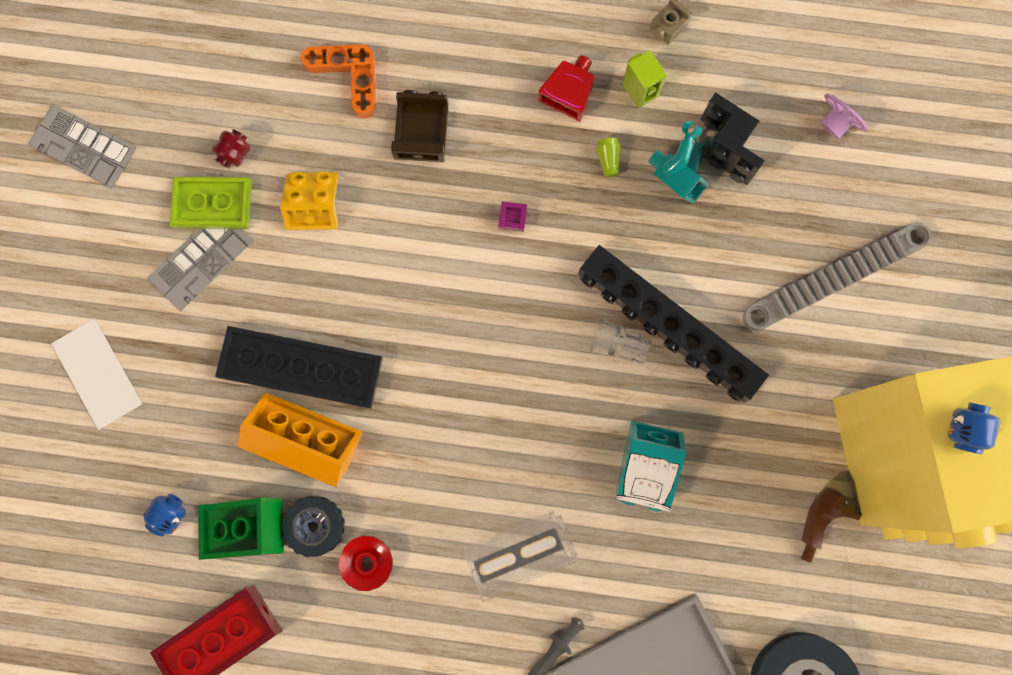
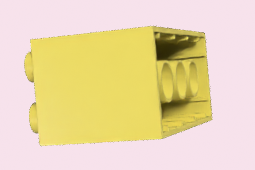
M1012 356L916 373L832 399L857 510L862 515L860 518L861 526L881 527L884 540L904 538L905 542L927 540L928 545L954 543L955 548H970L994 544L997 542L995 534L1012 532ZM969 402L991 407L989 414L997 416L1001 421L994 448L984 450L983 455L954 448L955 442L948 438L953 411L960 407L968 408Z

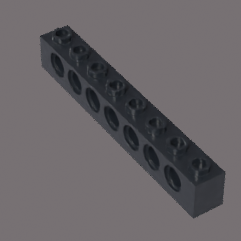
M601 245L597 246L580 267L578 275L581 276L580 280L586 286L597 288L602 292L600 295L605 301L610 304L615 302L622 308L621 312L631 320L637 319L643 324L642 328L653 337L657 335L663 339V344L666 348L674 353L678 351L685 356L684 361L694 369L699 367L707 373L705 377L717 386L721 384L728 390L727 394L735 401L740 402L742 400L747 402L751 400L768 378L769 374ZM603 272L611 273L614 276V281L611 283L604 282L601 279V274ZM622 289H632L635 297L632 299L625 298L622 295ZM643 305H653L656 310L655 314L647 315L643 311ZM664 321H674L676 331L666 330ZM686 336H693L697 340L696 348L687 346L685 342ZM708 352H714L718 356V363L716 365L708 362L706 357ZM729 368H734L739 372L738 381H733L729 378Z

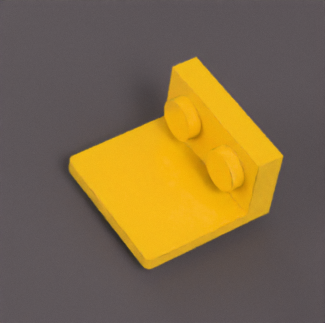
M337 172L287 173L280 205L286 230L337 229L338 219L335 208L338 183Z

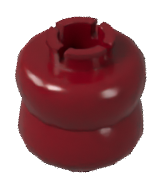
M232 129V132H221L218 142L212 147V153L217 156L215 161L220 162L221 165L229 169L231 165L235 167L241 166L244 156L250 151V145L245 141L247 137L245 135L242 136V133L235 129Z

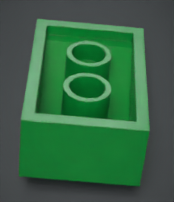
M256 498L198 505L199 560L284 553L282 498Z

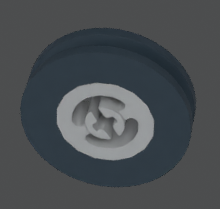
M793 632L781 635L769 642L756 657L750 675H807L802 672L810 669L815 670L819 675L860 674L849 655L833 642L816 634Z

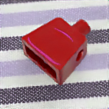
M582 55L578 57L574 65L567 61H562L539 89L538 101L581 122L595 76L588 72L592 61Z

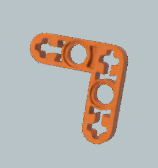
M363 44L311 46L303 50L300 57L304 68L311 73L351 72L352 107L355 114L360 118H370L375 113V57L373 50L369 46ZM340 53L345 56L341 64L331 62L335 54ZM365 53L367 56L365 62H360L361 54ZM348 54H352V56H353L352 62H353V63H350V57H349ZM315 55L317 59L314 61V64H310L309 60ZM324 55H326L327 64L323 61L325 60ZM361 76H367L371 79L366 87L357 85V80ZM361 94L365 95L368 103L366 110H361L360 105H362Z

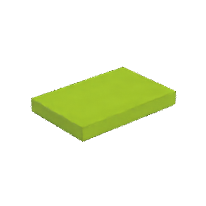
M173 177L169 226L176 229H249L251 178Z

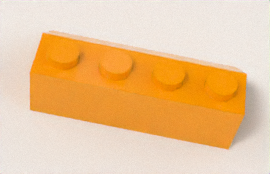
M265 393L241 423L238 448L337 487L348 469L363 431Z

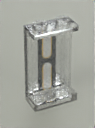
M550 512L462 549L483 602L565 566L575 564L573 557H576L577 553L572 541L566 542L563 531H566L567 528L561 515L556 516L554 512Z

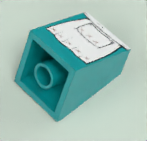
M631 420L616 486V499L621 500V502L627 505L640 504L647 506L653 511L660 512L665 510L670 512L687 453L683 432Z

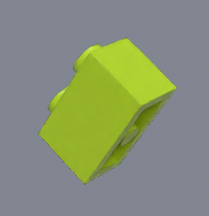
M649 50L644 54L638 53L629 59L622 84L636 106L640 108L660 96L667 75Z

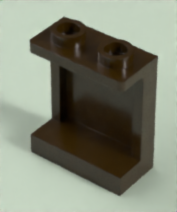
M414 90L396 92L395 137L391 146L393 158L395 160L445 162L449 110L448 96L437 91H431L428 94L418 93Z

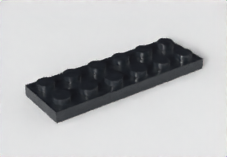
M227 326L215 377L372 409L383 357Z

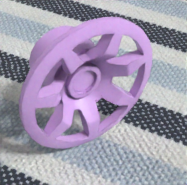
M828 93L824 95L825 100L832 106V110L824 117L820 125L830 135L839 140L851 126H855L863 132H868L867 124L851 107L834 95Z

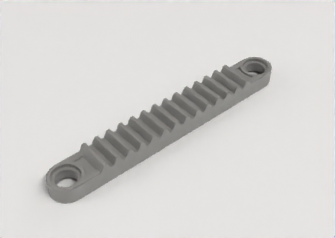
M922 223L911 224L770 295L745 310L743 314L744 325L751 331L763 330L921 250L931 241L932 234L930 229ZM911 231H918L922 235L921 243H914L910 239ZM752 311H760L763 314L764 321L762 324H755L751 321L750 314Z

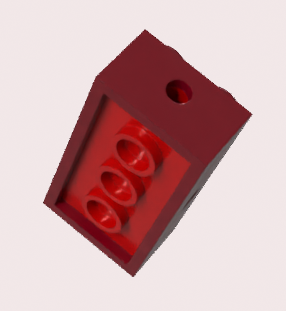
M255 585L244 588L151 651L150 654L163 675H220L283 632Z

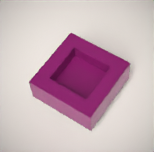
M502 201L498 229L524 232L527 204Z

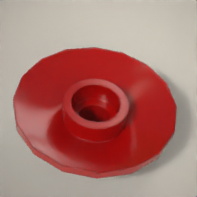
M361 536L351 540L343 548L339 556V571L342 579L348 586L358 591H371L381 587L388 580L393 569V557L390 549L382 540L374 536ZM364 558L372 560L370 568L363 566Z

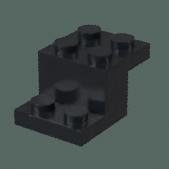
M715 92L700 119L708 129L719 132L705 158L708 159V162L713 167L728 172L734 181L748 185L765 162V160L743 147L760 120Z

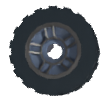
M309 496L295 501V504L288 508V512L283 517V538L288 543L287 546L292 548L296 554H302L304 557L321 556L335 549L336 545L342 540L341 537L345 531V519L342 517L341 509H338L337 504L325 497ZM313 521L318 523L316 531L308 529V525H311Z

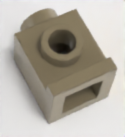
M670 0L652 19L650 30L656 39L664 41L669 45L688 25L692 12L678 0Z

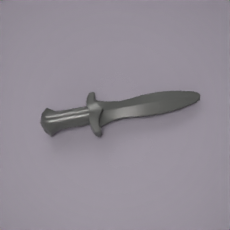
M572 617L570 625L560 637L553 634L550 635L553 641L549 650L532 667L527 675H545L560 655L565 652L568 655L572 653L568 644L579 631L585 629L582 619Z

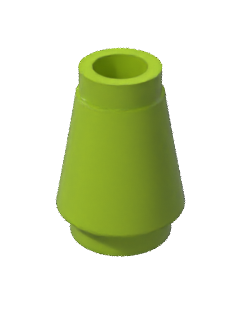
M618 138L598 140L596 152L604 172V177L619 175L621 144H618Z

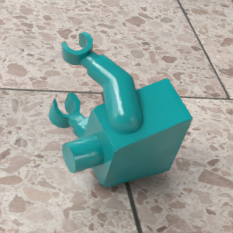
M686 121L682 126L685 137L684 140H681L678 151L674 155L670 153L666 156L657 150L650 157L649 163L656 168L655 176L682 198L694 204L710 184L696 173L700 168L704 154L702 152L703 148L709 143L710 137L708 136L704 143H698L697 137L701 135L702 128L698 125L693 132L688 133V129L692 126L693 122Z

